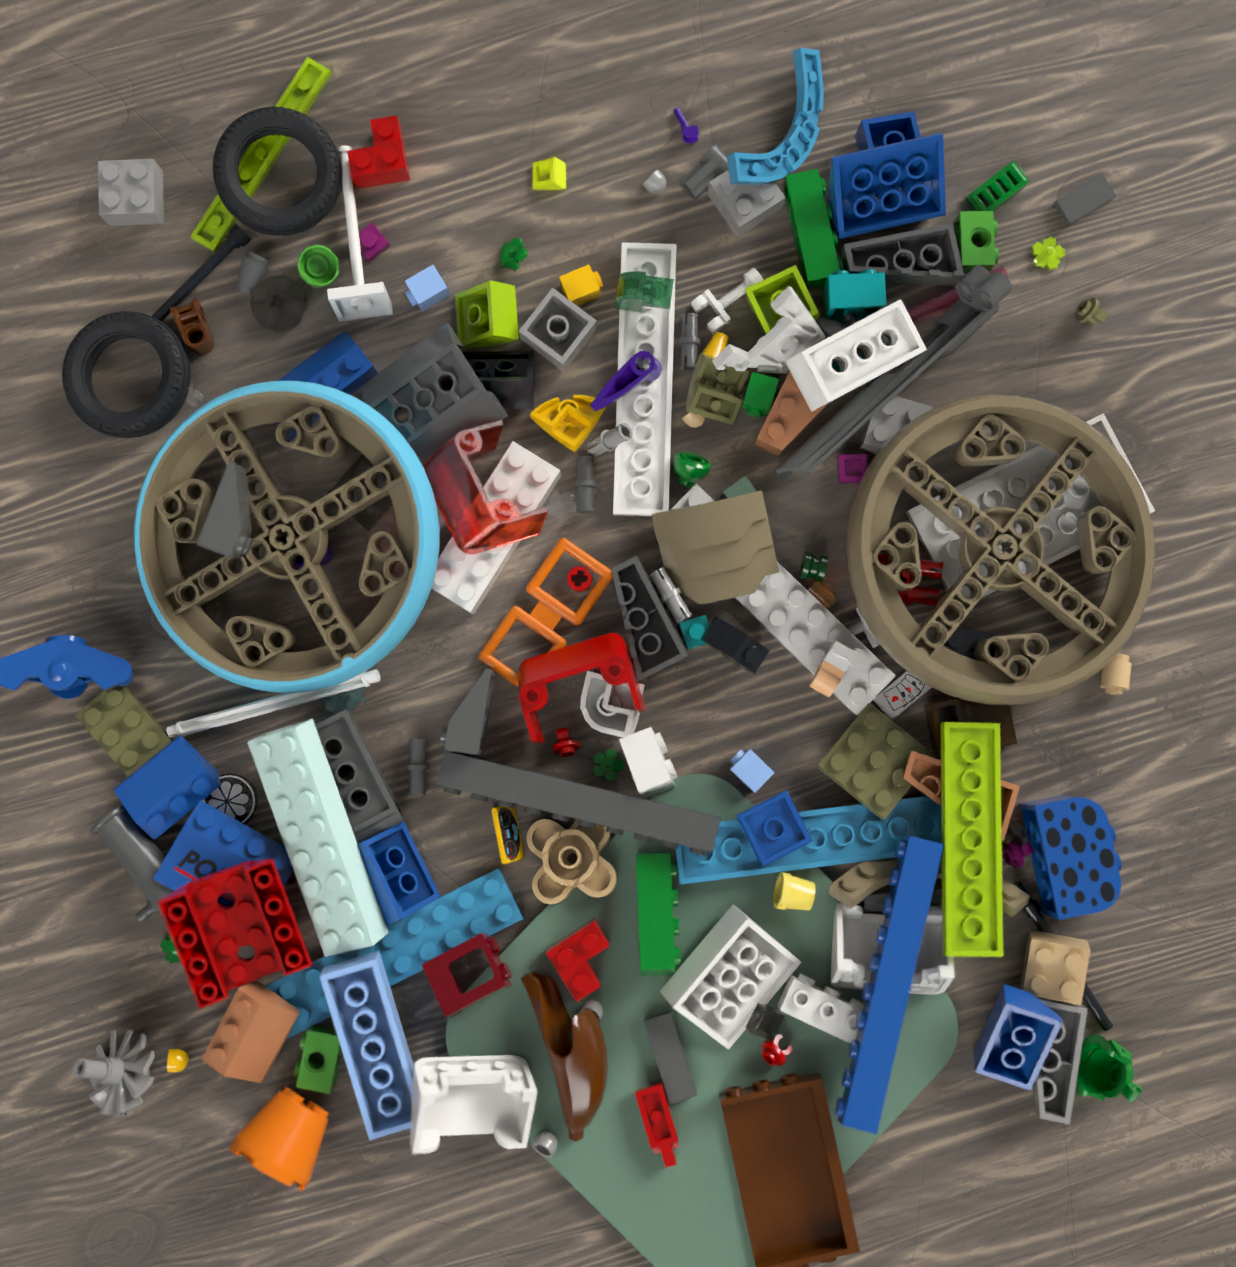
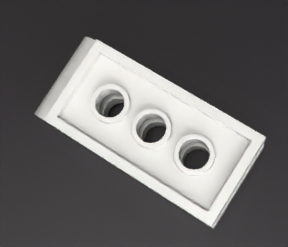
M900 299L802 351L785 363L810 411L813 412L927 349ZM881 335L888 339L889 346L883 344ZM856 348L864 352V359L858 357ZM832 361L839 364L840 373L833 370Z

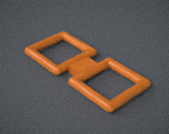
M559 539L526 586V591L539 600L538 604L531 614H528L518 606L511 607L480 651L478 659L519 688L518 674L492 656L514 622L518 619L553 645L548 652L565 647L566 640L553 630L562 618L575 626H579L612 581V570L568 539ZM564 551L601 576L576 613L540 588V585Z

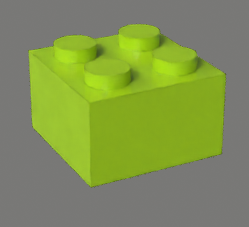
M796 265L745 288L747 301L764 336L784 317L774 311L771 303L788 286L794 290L814 320L819 319V312Z

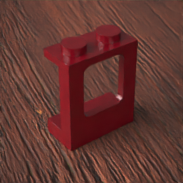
M480 933L422 964L445 1017H454L462 1013V1010L502 988L512 986L510 981L512 973L505 962H501L498 955L500 947L493 936L490 937L488 934ZM481 948L487 957L494 976L490 981L462 994L450 971V964Z

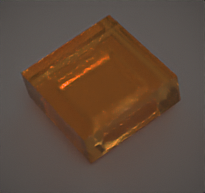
M819 581L814 582L807 590L826 609L830 608L837 601V597Z

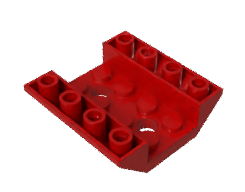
M273 858L245 861L188 882L158 901L199 1009L227 999L228 990L282 970L284 976L312 966L310 956ZM223 893H230L234 896L235 902L225 907L219 904L218 897ZM249 945L254 948V955L246 959L240 957L238 950L242 946Z

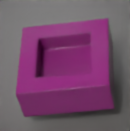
M373 222L359 232L361 254L369 263L390 247L389 242Z
M843 454L837 456L838 484L861 482L867 470L866 454Z

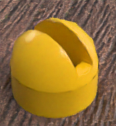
M169 1049L167 1059L168 1073L180 1072L187 1066L189 1058L185 1051Z

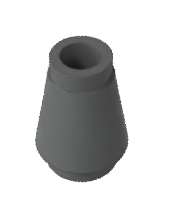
M248 251L246 257L243 256L236 288L251 295L269 269L266 267L269 260Z

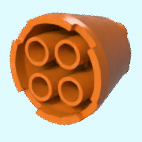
M285 1086L283 1091L279 1090L239 1131L228 1148L239 1157L243 1154L246 1157L245 1159L253 1164V1167L288 1186H291L294 1182L298 1185L297 1188L304 1191L311 1179L329 1120L327 1118L329 1112L311 1100L306 1105L303 1103L304 1098L300 1094Z

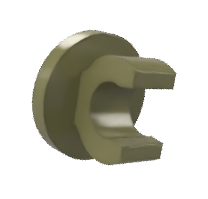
M1096 298L1083 300L1078 305L1076 320L1079 323L1087 322L1091 325H1095L1096 321L1103 324L1108 314L1103 309L1098 308L1099 301Z

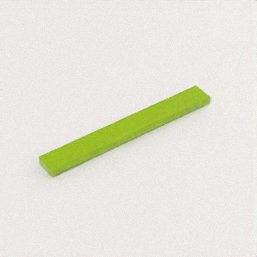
M307 56L275 107L293 109L306 115L331 77V71ZM269 135L256 140L247 148L241 157L238 175L243 190L250 198H252L291 137ZM218 194L190 236L194 241L214 253L228 235V230L237 221L226 209Z

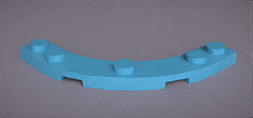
M798 48L793 51L797 100L791 127L783 141L768 153L734 152L727 155L730 184L762 185L771 183L795 171L810 154L820 130L817 127L819 112L823 111L824 101L819 50Z

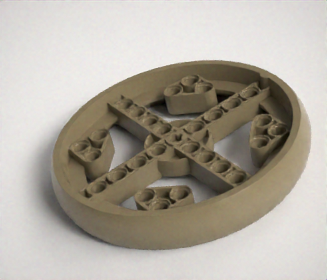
M993 394L958 399L935 407L903 426L884 444L865 471L852 502L846 532V559L851 588L859 611L869 630L895 662L920 681L945 694L983 704L1016 705L1049 699L1069 691L1102 670L1119 653L1139 623L1148 601L1155 567V539L1148 504L1141 486L1124 458L1102 434L1074 414L1057 406L1027 397ZM983 425L991 429V436H987L983 432ZM1024 440L1036 443L1057 454L1014 509L993 507L981 511L924 463L940 450L955 443L958 444L953 451V457L956 463L963 467L1010 463L1023 455L1026 448ZM1004 443H1008L1012 447L1013 454L1005 451ZM965 446H969L974 450V458L966 454ZM1065 458L1072 462V470L1065 465ZM909 470H913L918 474V482H914L909 478ZM1079 475L1088 483L1101 505L1083 512L1077 520L1083 569L1091 575L1110 571L1107 586L1098 608L1042 562L1044 548L1038 526ZM1048 479L1055 483V491L1049 488ZM931 488L938 490L940 494L939 500L932 498L930 494ZM902 490H905L960 537L958 557L964 571L920 626L910 615L897 592L911 589L918 585L921 580L918 540L915 528L909 523L902 522L889 529L893 510ZM1031 500L1038 504V512L1033 511L1031 508ZM953 506L961 510V519L953 515ZM1092 515L1098 519V527L1092 524ZM1014 521L1021 525V534L1014 530ZM975 524L983 529L982 537L976 535L974 531ZM896 530L903 532L905 535L904 544L896 540ZM1114 533L1117 534L1120 539L1119 545H1117L1113 540ZM999 544H1001L1003 547V549L1001 550L1003 552L1002 554L998 552V549L1000 548L998 546ZM879 552L886 554L888 558L886 566L879 563L877 559ZM1097 554L1103 559L1102 567L1096 562ZM1019 561L1024 562L1026 565L1025 574L1020 572L1018 568ZM980 564L985 565L988 570L986 577L979 573ZM901 570L909 574L910 581L908 584L900 580ZM1041 579L1047 582V592L1043 591L1040 587ZM963 585L970 589L969 599H966L961 593ZM1020 587L1076 634L1072 640L1046 655L1049 650L1048 640L1039 633L996 636L981 640L975 649V654L979 661L964 657L943 646L988 589L1008 591ZM1063 597L1069 601L1068 610L1062 606ZM945 607H949L953 612V619L951 621L944 617ZM1085 615L1090 618V628L1084 625ZM928 628L932 629L936 634L934 643L929 642L926 637ZM1029 640L1035 644L1034 654L1028 651L1027 643ZM990 643L993 644L997 650V654L994 658L991 657L988 653V646ZM1012 662L1018 666L1016 676L1010 671V664Z

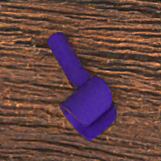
M675 108L673 112L680 123L683 141L685 143L698 142L699 132L697 125L688 126L680 109Z

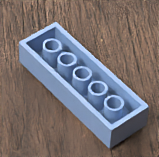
M380 951L325 966L320 974V980L369 1140L411 1128L414 1064Z

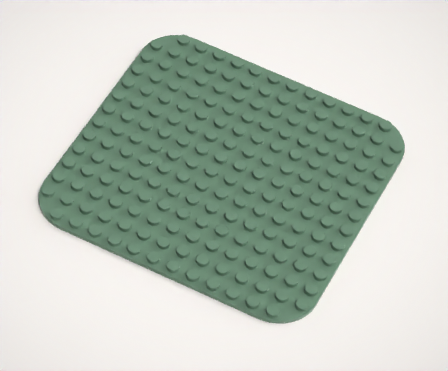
M708 774L680 776L673 780L675 788L656 794L649 799L722 817L721 821L736 820L735 815L754 806L730 783ZM623 831V835L616 834L601 852V857L608 861L617 872L618 880L614 891L606 897L594 898L585 894L578 887H575L563 902L555 905L548 904L499 955L501 962H505L512 973V978H510L512 986L502 988L462 1010V1013L454 1017H448L446 1025L447 1050L450 1057L517 1055L526 1060L537 1089L528 1142L533 1145L536 1137L544 1131L555 1134L558 1144L553 1156L543 1157L654 1267H756L719 1094L724 1093V1089L731 1086H741V1089L752 1087V1083L758 1080H769L770 1083L779 1081L780 1077L786 1074L795 1073L797 1076L819 1072L823 1079L844 1175L948 1063L958 1040L959 1026L957 1013L950 997L945 991L934 995L909 993L877 1135L842 1126L837 1120L838 1116L835 1115V1107L838 1098H843L845 1087L842 1086V1077L845 1069L850 1068L852 1059L849 1057L850 1043L780 1011L777 1004L787 981L728 1050L674 1009L660 993V990L673 975L640 976L636 854L670 853L671 861H676L675 849L661 845V839L651 837L650 842L635 839L634 833ZM818 867L784 871V873H790L791 876L814 882L815 898L810 910H781L774 908L773 892L777 876L780 872L681 885L678 881V873L677 878H671L672 889H677L678 907H673V918H679V936H674V947H680L681 965L734 904L802 962L792 973L793 976L799 977L801 973L815 980L814 985L823 990L825 986H829L841 992L840 998L850 1002L851 998L865 1003V999H862L863 990L840 989L831 986L834 908L836 903L840 904L841 902L828 893L833 882ZM595 917L610 941L609 947L588 960L601 980V987L576 1002L547 956L546 950ZM675 965V972L681 965ZM491 966L463 994L490 981L494 976ZM529 972H538L554 981L568 1012L571 1024L574 1015L579 1013L582 1005L588 1000L598 1001L603 1008V1016L599 1023L607 1050V1084L602 1104L592 1122L584 1129V1137L579 1141H573L569 1138V1130L565 1122L552 1064L528 993L520 979ZM671 1011L697 1096L672 1104L669 1103L644 1024V1019ZM781 1034L783 1037L778 1042L779 1048L782 1050L784 1047L791 1045L792 1051L789 1055L785 1056L786 1062L783 1066H771L762 1057L761 1045L765 1041H769L771 1037ZM662 1082L679 1140V1147L673 1149L677 1165L665 1168L662 1154H654L653 1149L650 1147L634 1090Z

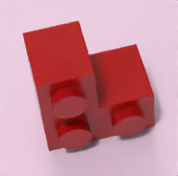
M398 116L371 119L374 146L347 151L351 176L356 188L362 189L409 181L408 162Z
M595 917L546 950L547 956L576 1002L601 987V980L588 960L609 947L610 941Z

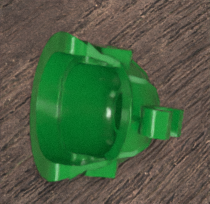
M1092 1034L1084 1038L1076 1081V1093L1086 1097L1092 1096L1102 1101L1106 1097L1116 1098L1123 1095L1129 1102L1133 1103L1141 1094L1143 1088L1132 1082L1135 1076L1131 1061L1132 1053L1112 1039L1108 1042L1103 1036L1098 1034Z

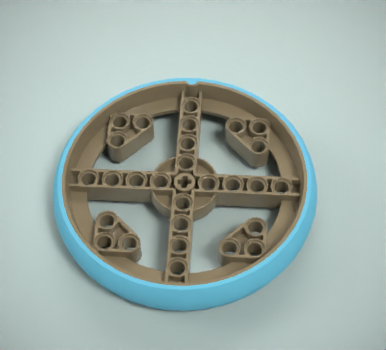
M271 381L238 388L213 399L185 419L167 438L151 463L140 490L134 522V549L141 585L149 605L168 635L187 655L207 670L235 684L276 693H299L332 687L354 678L377 664L403 640L423 610L433 585L439 556V520L432 487L422 464L405 438L385 417L354 396L335 388L301 381ZM319 413L321 422L314 428L312 418ZM281 422L275 431L276 439L281 445L330 459H338L345 454L347 448L345 440H347L359 449L374 467L311 504L297 496L280 494L246 431L265 424ZM295 428L297 436L294 441L290 442L288 438L289 431ZM231 433H234L235 442L230 446L228 444V437ZM333 438L335 447L328 453L325 448L326 442ZM217 448L227 465L230 461L241 466L242 460L247 457L249 466L245 472L248 502L252 509L250 514L252 532L250 539H253L249 553L243 555L240 559L243 563L242 571L239 573L236 570L235 563L238 560L237 558L224 556L185 580L179 560L177 541L194 544L198 542L216 496V490L212 483L193 479L195 473ZM384 473L387 477V483L384 487L380 488L377 484V478L380 474ZM260 481L263 485V490L261 494L257 495L255 486ZM200 486L202 489V494L197 499L195 496V489L196 487ZM360 487L363 496L359 502H356L353 498V492L356 488ZM390 495L396 515L398 535L393 532L379 531L371 536L359 579V587L363 594L382 597L368 617L355 628L319 563L327 551L328 530L383 497ZM174 500H177L178 509L174 513L172 503ZM333 502H336L339 507L338 513L335 516H332L329 512V507ZM272 506L277 511V515L273 520L268 515L269 509ZM309 516H312L314 527L309 531L306 528V520ZM188 524L192 528V533L189 537L185 533V528ZM384 537H388L391 542L390 549L387 552L381 549V541ZM261 545H264L267 550V554L263 559L259 556ZM299 555L304 558V566L301 569H298L296 566V559ZM398 562H402L405 567V572L401 577H398L394 571V567ZM262 571L273 578L292 581L327 645L308 651L288 652L297 643V636L292 628L253 616H236L227 622L225 632L205 614L200 606L257 572ZM215 573L219 576L217 586L212 582V577ZM374 576H377L380 580V587L377 591H374L370 585L371 579ZM313 579L318 583V590L315 594L309 588L310 582ZM191 587H193L196 591V596L194 600H192L189 596V590ZM326 604L332 609V615L329 619L323 614V608ZM241 622H244L247 627V632L244 636L239 631ZM340 629L346 634V640L343 644L337 640V632ZM279 632L284 636V644L282 646H279L276 642V636ZM255 646L258 647L261 652L260 658L258 660H256L253 656V649Z

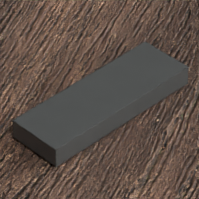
M671 1011L644 1019L669 1103L672 1104L697 1096Z

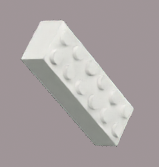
M513 441L438 558L437 570L431 589L474 615L561 477L560 470Z

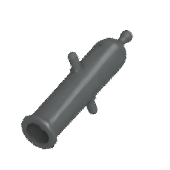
M120 805L97 821L90 832L100 836L148 899L147 905L136 914V920L144 922L154 913L159 914L164 920L158 901L174 891L156 882L153 878L166 856L133 820L124 805Z

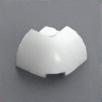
M587 671L580 703V709L586 722L591 728L602 733L619 737L633 734L640 713L635 709L628 683L618 686L610 685L604 681L601 674ZM638 683L641 694L643 695L645 685Z

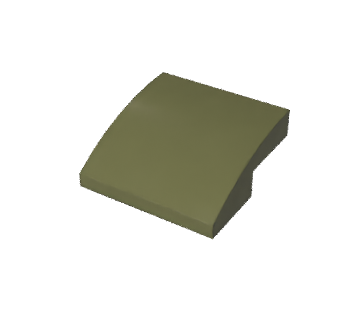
M700 353L688 390L686 410L733 425L744 401L739 397V394L750 371L748 369L736 371L734 367L725 366V370H718L712 362L715 357Z

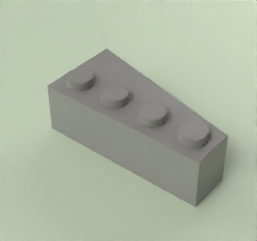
M1037 997L1061 1017L1063 1023L1033 1085L1035 1112L1040 1119L1070 1125L1088 1009L1082 1004L1077 1005Z

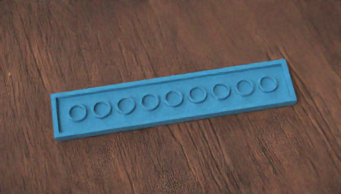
M928 796L901 799L884 821L863 804L798 812L813 841L763 867L760 866L738 820L721 821L713 852L707 851L706 856L691 853L689 852V846L679 844L678 849H675V857L680 885L896 857L897 843L899 840H903L904 835L942 844L941 806Z
M497 868L441 896L403 919L387 925L389 933L373 946L331 956H323L313 961L312 966L283 976L265 986L301 1011L286 1038L288 1039L331 1017L320 980V974L325 966L380 951L389 985L392 986L424 970L422 964L476 935L485 933L491 936L524 919L500 868Z

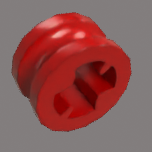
M582 566L572 568L567 575L568 585L573 591H586L592 583L590 571ZM578 572L585 573L583 576L588 578L587 582H582L581 587L575 586V581L572 582V576H577Z

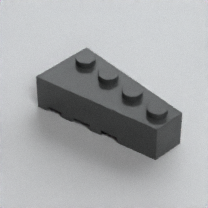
M952 223L844 244L839 254V257L842 258L844 271H848L849 274H860V271L867 269L876 270V273L885 272V283L956 286L964 277Z
M634 556L611 568L628 636L630 652L634 662L637 682L690 656L664 604H662L640 557Z

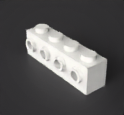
M801 973L799 977L791 975L778 1001L777 1007L779 1010L850 1044L853 1039L856 1040L858 1028L855 1027L856 1017L859 1010L863 1011L864 1003L854 998H851L850 1002L840 998L841 992L829 986H825L823 990L814 985L815 980Z

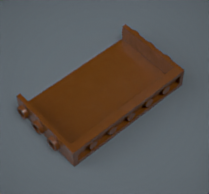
M819 1072L797 1076L795 1073L781 1076L779 1081L770 1083L769 1080H758L752 1083V1087L741 1089V1086L725 1088L724 1093H720L719 1097L756 1267H807L809 1263L818 1261L821 1263H831L837 1257L860 1252L823 1079Z

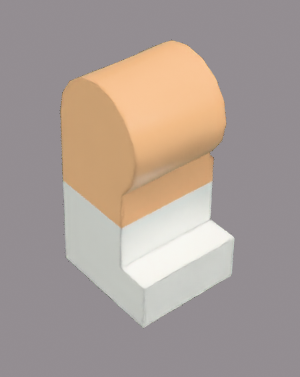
M833 641L816 669L809 687L829 698L858 653L838 641Z

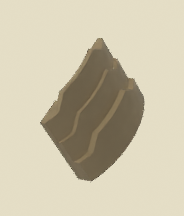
M762 490L651 514L666 573L675 588L679 587L681 593H684L698 604L753 594L765 576L779 573Z

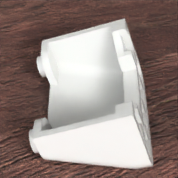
M842 902L840 904L836 903L833 924L831 986L840 989L863 990L865 983L870 982L872 971L869 970V962L872 953L877 952L879 942L875 940L878 926L883 925L885 915L863 913V908L858 905L850 909ZM932 906L928 910L910 993L934 995L943 993L955 978L953 956H943L942 909L940 907Z
M517 1055L429 1057L419 1059L415 1063L413 1073L410 1136L412 1154L433 1152L439 1147V1136L494 1134L497 1143L506 1149L527 1148L537 1089L526 1060Z

